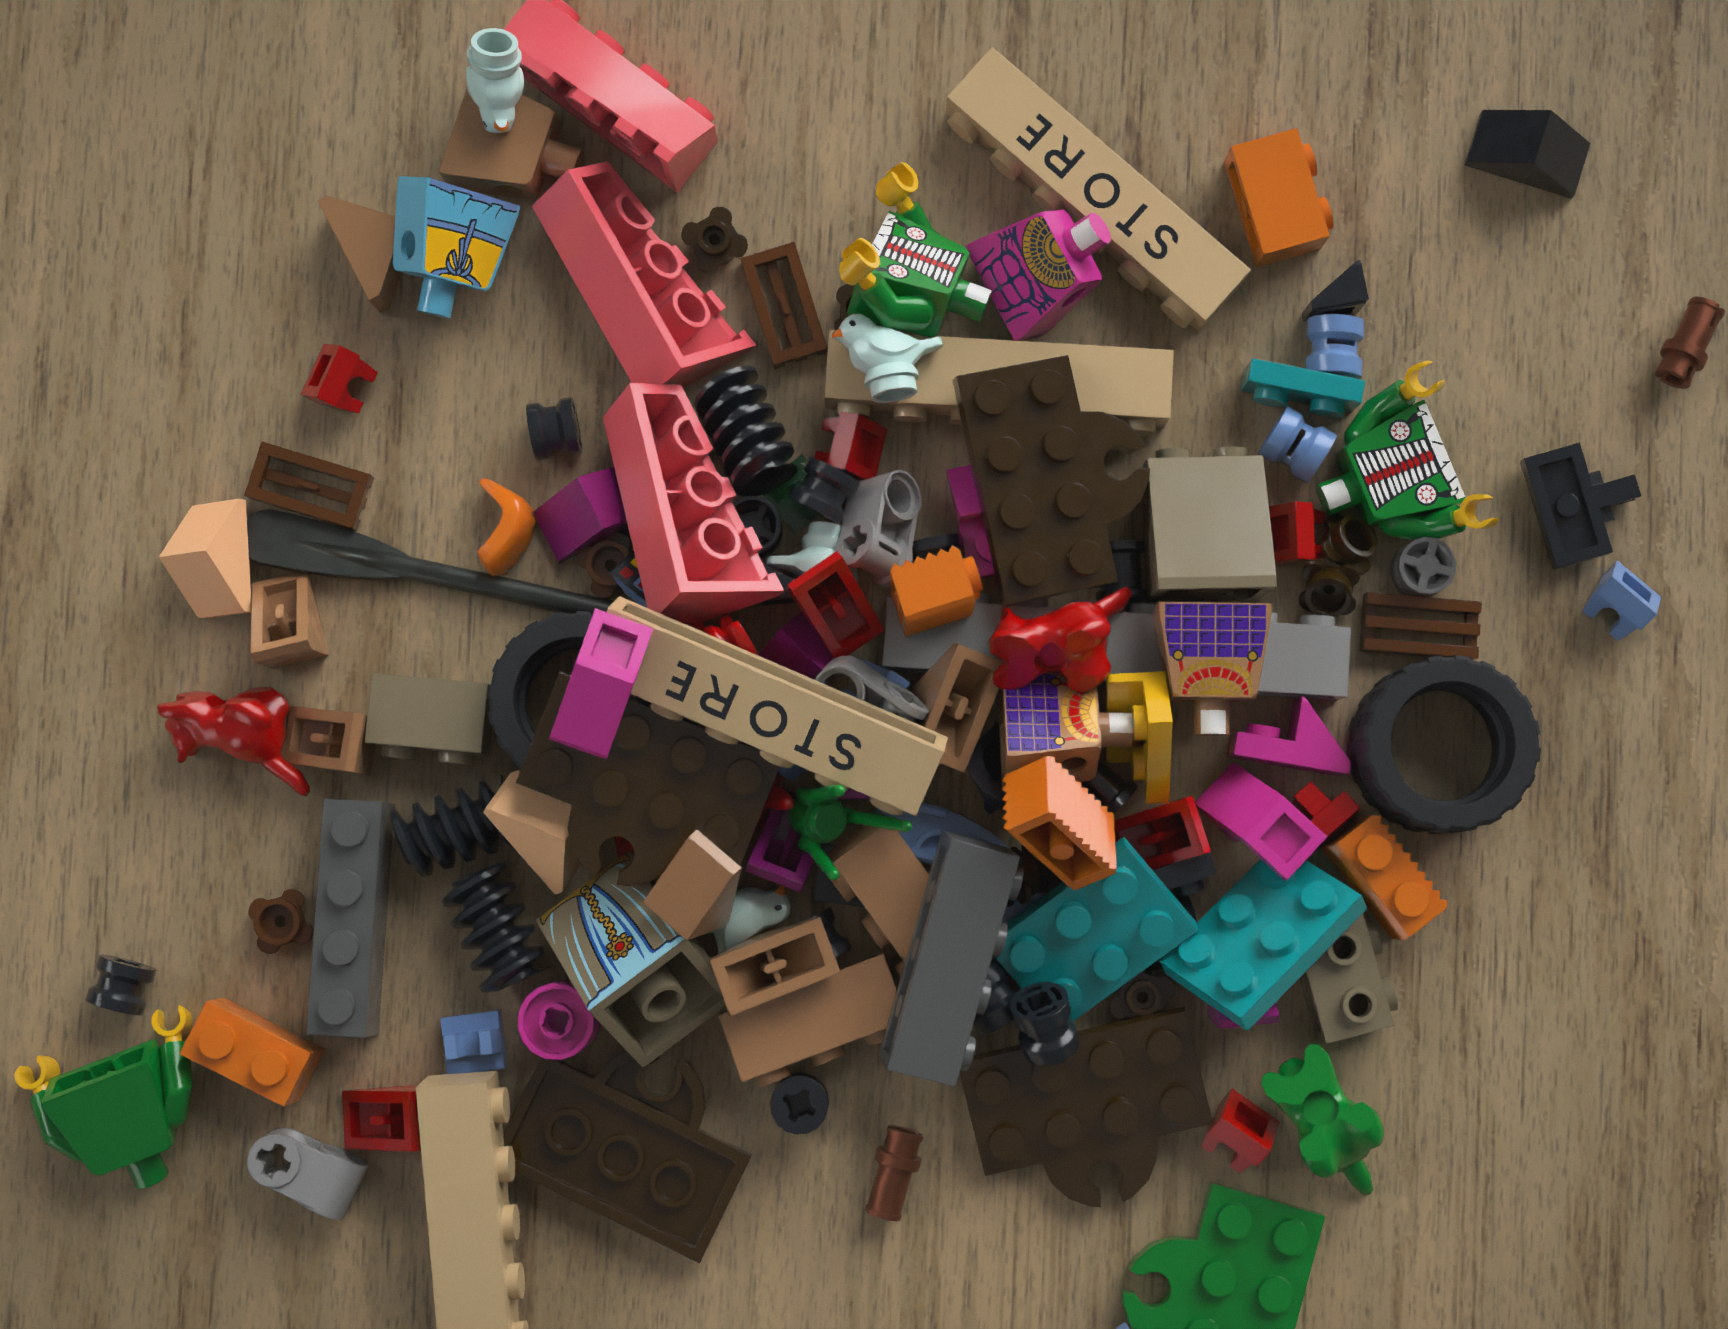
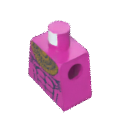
M1053 210L1032 215L977 239L965 247L985 287L992 290L991 298L1014 341H1022L1046 334L1101 282V272L1091 254L1111 241V235L1105 222L1095 213L1088 214L1074 224L1071 216L1065 210Z

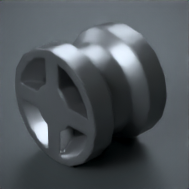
M1422 537L1405 545L1395 554L1391 562L1390 575L1393 584L1402 594L1430 597L1451 584L1456 574L1457 562L1453 551L1445 542L1437 538ZM1409 566L1415 568L1417 574L1419 575L1418 581L1416 580V579H1417L1416 574L1414 573V571H1413L1412 568H1409Z

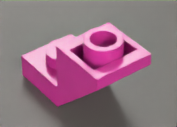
M595 608L549 740L607 759L653 631L652 628Z
M1234 762L1195 801L1197 809L1235 844L1242 841L1284 881L1288 880L1327 838L1321 830L1283 795Z

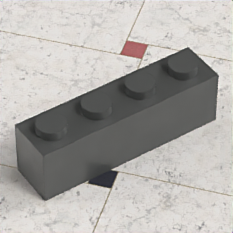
M324 798L307 1035L366 1038L379 1034L393 840L390 812L395 810V804Z
M942 830L879 1053V1058L887 1070L956 1087L960 1070L968 1071L975 1051V1037L970 1036L976 1014H984L991 995V980L986 979L992 957H1000L1007 938L1008 927L1006 923L1002 922L1008 900H1016L1023 881L1024 869L1018 865L1020 856L1010 848Z

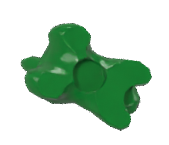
M1310 1044L1305 1048L1304 1060L1290 1058L1284 1061L1279 1067L1278 1074L1274 1072L1264 1074L1260 1085L1265 1094L1290 1118L1298 1129L1301 1158L1312 1173L1322 1178H1331L1336 1173L1343 1172L1356 1190L1363 1195H1370L1373 1191L1371 1174L1363 1159L1367 1157L1371 1149L1381 1145L1384 1138V1127L1374 1109L1364 1102L1355 1103L1346 1097L1336 1077L1329 1054L1321 1045Z

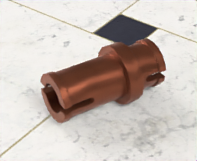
M1698 296L1692 297L1687 304L1688 307L1673 338L1667 339L1660 350V355L1663 359L1655 371V376L1661 377L1660 381L1675 388L1687 389L1691 386L1695 372L1701 371L1708 360V355L1705 351L1719 321L1725 314V310L1719 308L1720 305L1711 299Z
M888 1125L884 1146L877 1147L874 1157L879 1162L865 1211L874 1217L898 1222L901 1221V1212L912 1172H919L922 1159L917 1156L924 1136L909 1128Z

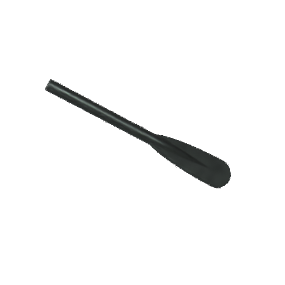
M266 509L252 514L247 519L249 560L263 566L313 575L357 580L385 581L409 579L552 611L564 612L566 614L576 613L577 611L591 612L593 614L595 608L606 612L608 607L614 602V600L503 576H491L489 573L410 557L404 552L366 535L286 512Z

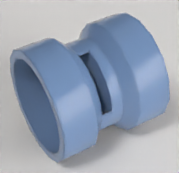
M1323 314L1309 317L1307 319L1306 337L1312 342L1311 354L1305 359V369L1361 379L1363 360L1357 355L1358 343L1364 338L1365 321L1356 316L1342 314Z
M1288 405L1270 431L1258 455H1263V458L1271 463L1281 461L1290 467L1294 477L1307 484L1323 462L1337 434L1324 426L1312 427L1304 422L1302 413ZM1300 430L1304 433L1289 456L1286 455Z

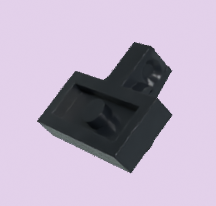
M1580 442L1522 459L1520 461L1552 569L1556 570L1612 553L1613 549L1605 523L1615 520L1611 507L1636 500L1635 498L1641 497L1635 474L1604 483L1600 470L1589 473Z

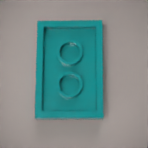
M1122 837L1115 843L1117 864L1115 874L1077 890L1069 888L1064 882L1060 883L1006 923L1008 931L1005 946L1000 957L996 958L1021 988L1037 982H1052L1062 986L1069 998L1071 1006L1069 1018L1073 1021L1198 931L1194 918L1125 837Z
M1260 859L1197 922L1198 931L1164 955L1159 962L1166 975L1248 1031L1364 913L1367 907L1361 894L1307 860L1288 880L1284 881Z

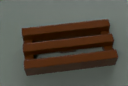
M795 242L740 258L774 369L783 367L785 363L792 361L800 362L806 360L808 356L815 354L819 356L828 353V347ZM786 258L813 340L805 344L801 342L777 265V261ZM766 265L791 348L782 351L755 269Z
M261 442L244 496L357 531L360 524L358 518L361 509L364 510L367 502L365 496L368 488L372 486L374 477L362 471ZM271 458L355 483L353 491L349 493L270 469L268 467ZM264 480L347 504L348 507L344 514L261 488Z
M1367 592L1363 595L1360 651L1425 657L1440 655L1442 657L1459 655L1476 660L1479 658L1477 637L1480 636L1481 624H1478V617L1482 610V601ZM1376 607L1465 614L1464 623L1375 616ZM1374 629L1462 635L1463 646L1374 639Z

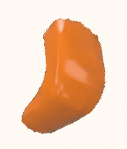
M482 478L479 484L501 506L502 517L494 532L485 544L479 548L477 554L480 563L491 576L506 575L507 570L512 569L520 555L527 550L533 538L536 520L533 516V508L524 498L491 479Z

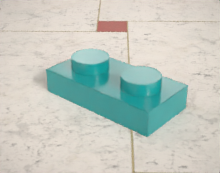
M1252 358L1244 369L1240 391L1254 394L1253 401L1259 404L1286 407L1288 401L1310 405L1309 412L1328 418H1342L1344 412L1352 413L1362 403L1366 380Z

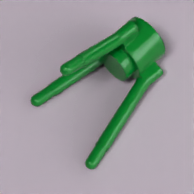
M830 785L815 789L799 787L796 790L797 798L795 805L789 811V821L792 829L798 835H801L798 842L799 849L809 853L830 880H837L840 874L820 845L821 843H829L837 839L844 831L847 823L909 832L912 829V823L908 820L897 819L896 817L843 807L838 800L834 799L844 795L845 788L842 785Z

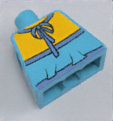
M399 176L392 264L398 272L423 278L417 306L418 312L451 319L457 288L486 292L492 286L519 215V205L428 177Z

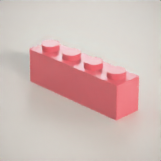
M526 0L504 28V30L512 33L518 40V48L521 51L522 58L519 67L522 69L524 79L674 192L678 193L718 142L715 125L711 123L714 120L712 113L692 97H687L683 102L668 91L669 82L648 64L643 63L640 68H637L622 56L625 53L623 47L604 31L598 30L593 35L578 23L581 19L580 16L563 0H551L550 2L548 0Z
M608 161L567 170L532 205L539 221L631 383L682 385L685 388L749 352L756 346L744 329L736 334L722 317L720 312L726 307L712 289L704 294L683 267L689 261L676 245L671 246L667 242L660 240L651 227L655 219Z
M629 383L602 418L647 608L681 623L705 622L782 594L784 589L776 573H767L757 553L762 548V545L753 527H744L732 503L737 495L728 477L722 478L710 459L709 453L713 450V447L682 385Z

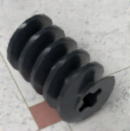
M750 365L737 366L715 376L702 387L696 395L694 402L698 416L704 419L703 426L707 435L713 438L712 445L716 454L722 457V467L725 473L731 476L730 483L735 493L743 497L767 494L780 488L798 473L796 465L786 463L793 456L794 448L791 442H779L786 433L782 423L772 422L776 416L775 408L772 404L763 403L767 397L766 389L763 385L755 384L759 376L755 367Z
M500 774L501 787L505 781V778L502 774ZM485 780L478 782V799L474 801L462 787L456 789V807L450 808L441 795L435 796L434 814L430 816L418 802L412 804V822L406 823L397 810L390 812L393 831L406 863L412 865L422 877L432 875L434 859L444 870L453 868L456 851L466 862L476 860L477 842L488 854L497 853L499 849V834L510 847H513L483 813L496 794Z
M506 861L488 866L451 884L454 888L442 900L443 906L446 908L463 907V910L451 922L453 928H472L473 930L460 943L462 949L482 950V953L470 964L472 971H491L492 974L479 986L483 993L503 990L550 968H534L533 963L545 951L543 945L524 946L523 944L536 930L534 925H515L514 920L526 909L525 904L505 903L504 899L517 887L515 882L497 883L495 880L507 867Z

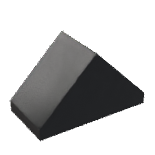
M1482 110L1464 165L1572 199L1575 196L1591 143L1552 110Z

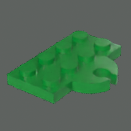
M1209 1181L1195 1236L1171 1235L1150 1242L1128 1264L1127 1268L1139 1276L1150 1272H1159L1166 1277L1168 1283L1165 1296L1155 1303H1146L1140 1300L1133 1290L1121 1289V1302L1129 1325L1132 1329H1295L1325 1216L1319 1212Z

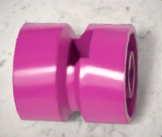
M559 980L536 988L525 998L518 1012L517 1027L522 1042L532 1053L544 1059L562 1060L586 1049L595 1041L602 1025L588 1011L570 980Z

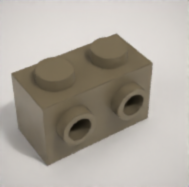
M372 673L364 743L381 746L380 757L415 760L416 749L439 751L438 762L473 765L474 755H490L492 726L488 716L490 705L489 699H487L488 685L490 684Z
M1364 914L1299 978L1316 1040L1325 1044L1395 1026L1391 1011L1398 1010L1396 993L1388 976L1381 977L1375 957V955L1382 953L1380 936L1374 921H1365Z

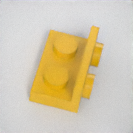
M1166 672L1110 674L1106 678V712L1132 713L1133 741L1131 748L1105 747L1106 761L1108 763L1131 762L1133 781L1143 780L1146 804L1169 803L1173 719Z

